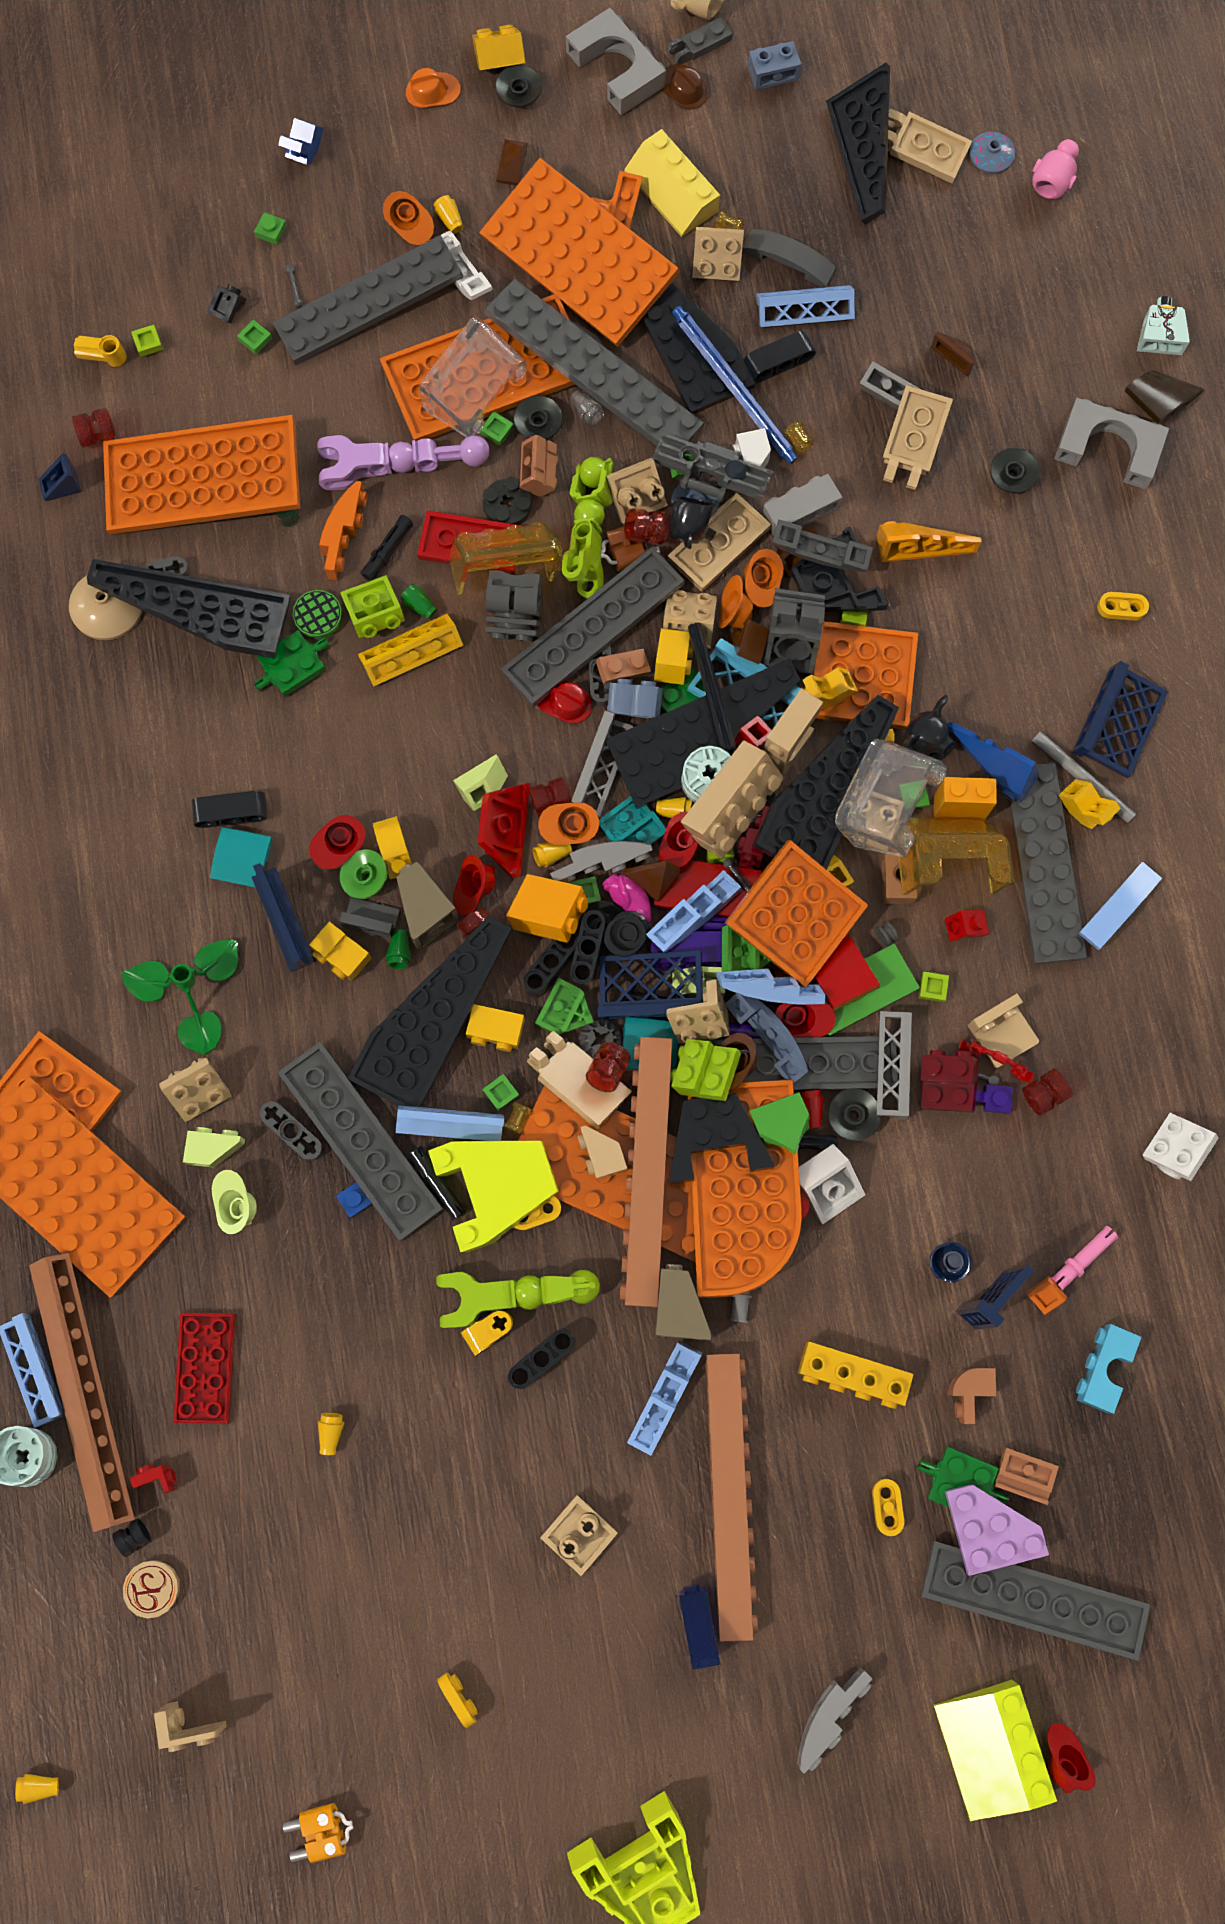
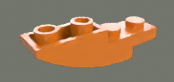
M356 481L338 500L322 532L319 546L322 555L327 556L324 569L329 580L338 581L339 572L344 570L345 560L342 555L343 550L348 549L349 536L356 537L357 529L362 527L363 514H361L362 506H366L367 492L364 491L361 481Z

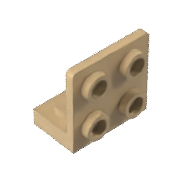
M677 590L667 598L663 629L689 632L688 626L699 622L707 648L710 649L717 596Z
M717 980L706 981L707 992L703 993L704 1003L666 1010V1015L679 1044L686 1043L687 1039L707 1040L730 1036L728 1009Z
M1018 994L1013 995L968 1024L969 1029L981 1046L993 1051L998 1050L1008 1055L1011 1060L1039 1043V1039L1018 1009V1006L1023 1003ZM986 1054L995 1068L1003 1065Z
M178 1701L167 1703L154 1713L159 1749L168 1748V1752L182 1750L186 1748V1744L191 1742H197V1746L213 1743L214 1738L219 1737L220 1733L227 1727L226 1721L182 1730L181 1726H184L185 1719L183 1709L178 1706Z

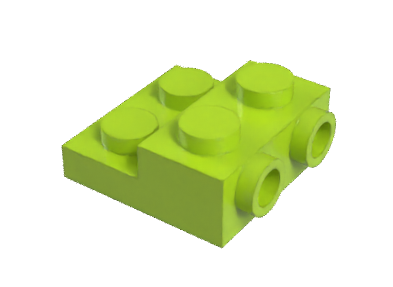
M387 575L340 592L359 638H372L377 634V631L385 628L395 629L401 622L405 621L400 604Z
M687 1039L685 1046H680L678 1050V1059L680 1061L677 1069H673L670 1074L671 1087L680 1095L726 1101L741 1052L736 1048L714 1046L710 1041Z

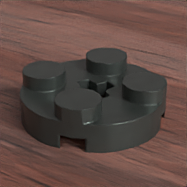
M508 477L507 479L497 480L484 491L483 507L485 515L490 521L520 525L529 516L532 505L530 492L520 488V482L517 478ZM504 499L513 500L511 507L507 505L502 506L501 504Z

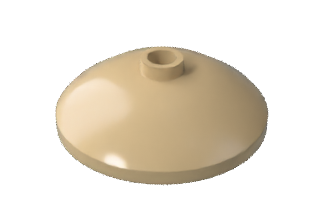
M87 576L76 584L69 599V613L73 623L83 634L97 640H113L126 635L137 625L143 613V610L88 585ZM105 595L103 600H98L100 596Z

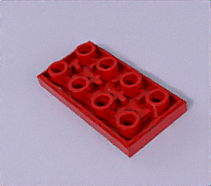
M691 860L680 868V874L660 900L654 899L653 907L672 910L683 899L687 901L702 885L707 886L723 870L741 886L742 891L714 916L728 918L747 892L730 869L724 867V865ZM734 867L750 889L762 874L761 870Z
M848 933L814 977L834 1011L880 988V983Z
M180 1313L173 1423L229 1424L236 1314Z

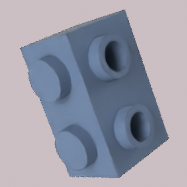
M794 41L749 51L748 70L755 90L799 80L801 62Z

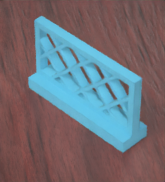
M722 638L718 641L710 655L711 662L717 659L725 666L724 672L715 673L716 678L727 676L729 685L733 683L731 675L740 674L746 678L768 668L761 663L756 664L738 656L734 646ZM699 671L687 690L701 698L706 695V692L696 687L698 682L702 681ZM796 686L780 701L790 705L801 688ZM773 706L770 709L771 714L764 715L761 719L763 721L773 719L775 726L778 722L777 718H781L784 712L776 713Z

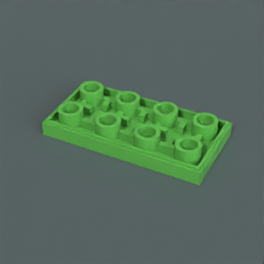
M895 943L865 958L866 963L880 983V988L835 1010V1024L827 1034L828 1037L920 989Z

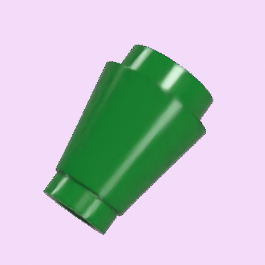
M411 584L400 597L404 601L403 605L427 620L437 611V608L420 586L416 587L414 584Z
M401 929L393 931L385 958L388 961V967L393 969L408 968V963L411 962L408 931Z

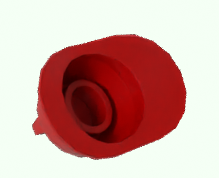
M565 681L557 688H553L550 694L537 704L538 708L544 713L571 724L586 720L591 714L593 707L592 699L588 692L578 684Z
M680 812L669 821L659 848L658 856L660 862L668 861L681 868L691 861L694 854L701 849V846L693 838L692 834L681 823L688 812Z
M340 815L330 820L314 835L310 842L309 853L314 864L328 870L338 868L344 864L364 843L365 829L362 823L349 815Z
M474 855L466 857L463 861L453 894L454 907L460 915L464 916L471 914L476 909L480 898L489 895L495 886V867L491 864L482 863Z
M826 1002L825 1004L782 1003L774 1012L793 1038L823 1037L832 1030L836 1020L834 1010Z
M1055 1723L1051 1725L1047 1732V1741L1052 1753L1048 1762V1772L1051 1778L1066 1794L1073 1792L1077 1788L1083 1791L1091 1790L1096 1783L1095 1773L1087 1760L1077 1736L1064 1724Z

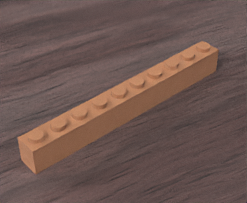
M640 1037V1044H635L634 1060H639V1069L633 1070L632 1086H637V1096H632L631 1112H636L635 1122H630L629 1138H634V1149L628 1150V1165H633L632 1175H627L626 1191L631 1192V1202H625V1218H630L629 1229H624L623 1245H628V1256H622L621 1272H626L627 1275L626 1283H621L620 1300H625V1306L658 1307L672 1039Z
M65 1253L44 1257L29 1265L92 1529L93 1532L134 1520V1515L70 1255Z
M739 1354L705 1355L718 1639L720 1642L753 1640V1632H758L757 1615H752V1603H756V1586H751L750 1574H755L754 1557H749V1545H754L753 1528H748L747 1517L752 1516L751 1499H746V1488H751L750 1471H745V1460H749V1443H744L743 1432H748L747 1415H742V1404L747 1403L746 1387H741V1376H745V1360L740 1359Z

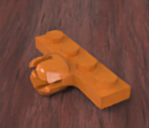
M619 171L613 198L611 200L591 197V199L630 229L643 176Z

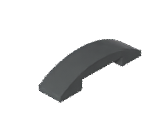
M751 229L742 247L743 252L762 260L765 255L805 273V280L823 288L827 287L836 270V267L817 251L795 239L771 231Z
M778 519L772 540L774 546L797 557L825 566L850 571H867L873 547L849 541L846 544L803 531L800 525Z

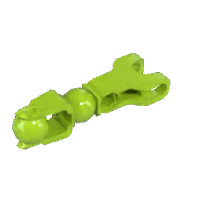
M589 457L581 465L578 463L570 489V495L577 503L574 511L575 520L571 534L570 549L563 555L562 573L568 581H577V591L584 600H587L603 587L604 582L601 564L602 537L600 533H602V528L600 526L605 517V507L613 502L606 477L612 474L614 463L611 458L604 461L599 457ZM586 486L597 488L590 495H586ZM588 581H593L594 586L592 590L586 592Z
M582 1269L575 1271L569 1277L543 1276L540 1279L533 1275L521 1277L518 1281L509 1280L479 1283L473 1276L464 1272L442 1274L436 1277L438 1287L454 1288L461 1296V1305L458 1310L440 1317L439 1322L442 1328L469 1327L486 1311L519 1308V1306L523 1309L532 1310L542 1304L551 1305L568 1300L578 1304H587L592 1302L600 1291V1283L597 1276L589 1270Z

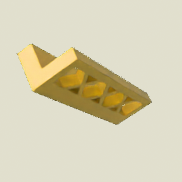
M445 614L358 654V657L374 687L463 646L454 622L448 614Z

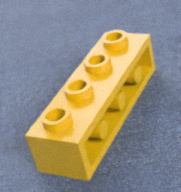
M806 1342L798 1369V1374L804 1375L803 1381L815 1385L819 1384V1380L830 1383L829 1389L841 1393L845 1392V1388L856 1391L854 1397L871 1401V1397L882 1400L881 1405L897 1409L898 1405H906L913 1378L912 1373L812 1342Z

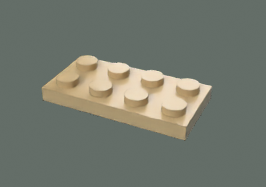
M737 492L710 518L708 527L716 531L711 541L704 538L700 543L692 544L691 549H686L684 542H682L668 555L667 560L701 592L771 529V524Z

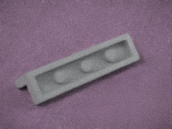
M605 711L571 800V803H585L587 797L596 794L600 801L597 810H595L598 818L601 817L618 771L615 761L605 765L602 759V754L609 750V747L606 746V739L611 737L612 727L624 731L633 728L632 725L614 720V713ZM604 771L608 778L607 784L597 788L593 781L594 776ZM604 790L603 795L601 797L599 792Z
M880 1011L876 1116H892L900 1120H907L909 1117L912 1013ZM885 1018L900 1019V1029L894 1035L885 1028ZM885 1034L889 1037V1039L886 1042ZM891 1041L899 1047V1055L893 1061L884 1053V1048ZM884 1059L889 1063L885 1068ZM890 1067L898 1073V1081L892 1087L883 1079V1074ZM883 1085L888 1089L884 1094ZM897 1086H898V1094L894 1091V1089H895ZM891 1092L897 1099V1110H882L883 1099Z

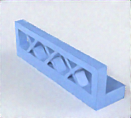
M850 285L756 294V301L759 306L760 327L855 319L854 288ZM839 300H848L849 313L838 314L833 307ZM826 301H833L830 305L826 303ZM816 302H823L828 307L821 316H815L809 311ZM804 303H810L807 307L803 305ZM793 304H799L804 309L798 318H791L786 313ZM782 305H786L783 310L779 307ZM775 306L780 311L779 315L774 320L765 321V307ZM830 311L834 313L833 315H827ZM785 315L788 319H781V317Z
M398 1105L396 1133L501 1141L504 1116L501 1114Z
M21 1313L12 1317V1321L0 1326V1336L34 1428H38L65 1416L64 1408L31 1315ZM16 1328L20 1339L19 1344L10 1340L7 1332L8 1329ZM22 1349L29 1363L28 1369L20 1366L18 1362ZM31 1375H33L37 1385L38 1394L28 1390L27 1383ZM40 1400H42L48 1416L39 1420L36 1409Z

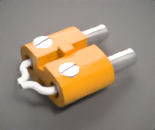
M335 1803L302 1811L299 1814V1819L283 1823L284 1833L301 1829L302 1836L306 1838L305 1848L290 1852L291 1862L308 1858L310 1863H315L346 1853V1843L349 1841V1831L353 1829L352 1821H347L344 1814L338 1811ZM341 1820L348 1826L345 1830V1837L343 1829H340L339 1826Z

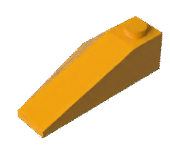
M889 521L880 525L876 535L881 563L977 553L982 542L981 537L905 522L897 523L895 521Z

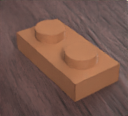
M644 649L599 657L596 660L603 684L617 682L618 679L646 676L651 672Z

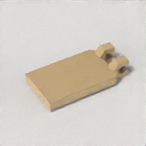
M893 109L889 110L888 152H890V155L949 183H953L972 141L914 113L909 112L906 117L903 113Z
M906 385L882 458L885 459L884 463L888 464L883 481L892 483L897 467L911 471L906 488L916 490L920 475H926V472L929 473L953 399Z
M552 1031L546 1037L547 1042H545L544 1047L554 1056L548 1059L547 1055L536 1047L529 1053L530 1058L527 1060V1063L540 1073L538 1080L593 1127L598 1129L630 1097L632 1091L573 1042L565 1043L561 1036Z

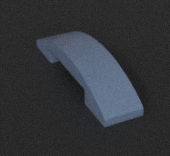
M736 993L725 1003L726 1007L740 1024L746 1020L750 1023L779 1059V1062L774 1066L785 1080H793L794 1084L808 1072L803 1055L791 1033L766 1005L757 998L744 996Z

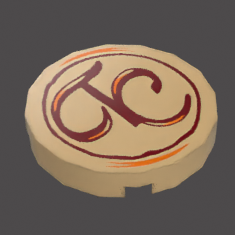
M159 1560L144 1561L135 1566L126 1576L123 1585V1598L128 1609L135 1615L147 1619L159 1617L168 1612L173 1607L180 1592L179 1578L175 1570L170 1565Z

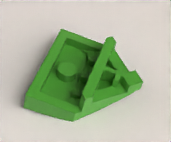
M728 925L722 927V972L762 969L770 961Z
M558 978L535 1025L549 1032L554 1031L561 1035L589 1025L594 1021L589 1012L584 992L580 988Z
M800 1093L750 1110V1115L757 1132L764 1139L766 1145L775 1144L787 1148V1151L796 1154L800 1140L805 1131H808L810 1128L808 1122L810 1116Z

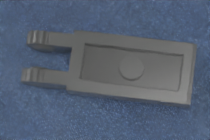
M719 17L681 38L678 37L672 40L667 50L670 54L678 52L674 58L675 62L683 64L691 59L695 60L731 41L732 32L722 18Z

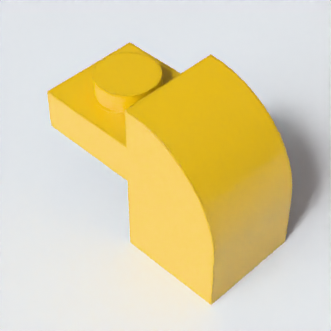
M839 667L823 677L810 675L803 679L805 684L804 690L823 702L821 709L836 705L858 692L849 671Z
M1075 779L1058 795L1068 812L1082 825L1093 829L1097 824L1104 825L1108 823L1121 809L1116 801L1100 798L1092 783Z
M397 816L373 823L383 861L385 860L390 879L396 878L399 875L400 869L405 865L412 864Z

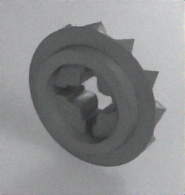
M597 1019L593 1023L586 1025L581 1031L580 1046L592 1059L605 1061L615 1056L619 1051L621 1035L618 1028L610 1021ZM594 1031L600 1036L609 1033L605 1039L607 1049L602 1044L592 1047L596 1041Z

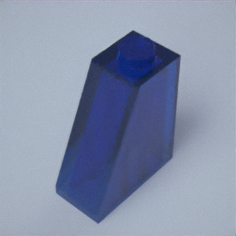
M699 1584L684 1586V1591L678 1592L692 1670L721 1665L706 1588H700Z

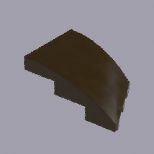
M1152 370L1131 382L1126 387L1125 392L1159 424L1170 414L1173 415L1182 406H1187L1204 389Z

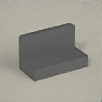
M351 898L347 912H342L340 923L343 928L391 939L400 911L396 908Z

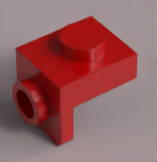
M961 910L945 918L950 942H955L962 938L989 935L984 910Z
M153 1464L146 1465L136 1470L138 1475L130 1478L133 1488L141 1487L160 1479L165 1494L176 1490L174 1484H177L176 1475L172 1468H168L167 1464L156 1468L153 1467Z

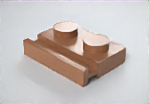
M1004 1447L994 1486L1048 1505L1049 1495L1052 1492L1059 1466Z

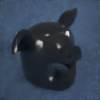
M676 497L668 517V529L671 539L684 542L686 549H691L692 544H698L704 538L711 541L716 531L708 527V524L716 511L717 503L711 500Z
M947 695L939 699L933 711L919 713L908 724L905 740L902 745L904 755H909L910 753L919 761L936 763L944 759L953 749L955 741L949 736L947 722L941 716V710L948 700Z

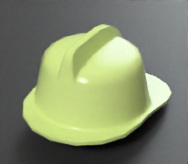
M232 1170L221 1171L216 1175L212 1184V1198L216 1210V1218L222 1231L227 1234H236L246 1225L252 1224V1220L257 1212V1204L254 1197L246 1191L243 1179L238 1173Z

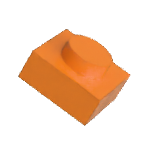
M1050 1276L1032 1287L1027 1293L1044 1315L1065 1302L1067 1298Z

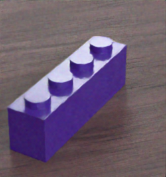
M694 931L667 952L702 951L703 967H722V931ZM650 939V952L664 953ZM696 957L686 958L679 966L682 969L696 967ZM675 958L672 960L676 963L679 958ZM661 959L654 968L657 971H668L673 964L667 959Z

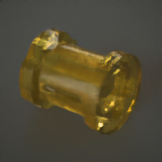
M723 209L716 219L714 228L742 230L745 220L742 218L736 219L728 215L727 211ZM726 222L733 225V227L726 225Z
M801 420L792 423L784 431L785 437L790 438L794 444L797 454L807 451L815 442L813 437H809L804 430V424Z
M513 1102V1110L508 1121L504 1122V1128L524 1136L525 1125L529 1117L534 1114V1111Z

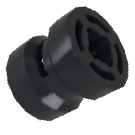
M139 1518L131 1521L128 1528L119 1529L112 1534L117 1549L124 1557L134 1553L135 1548L138 1546L143 1547L151 1542L149 1531Z

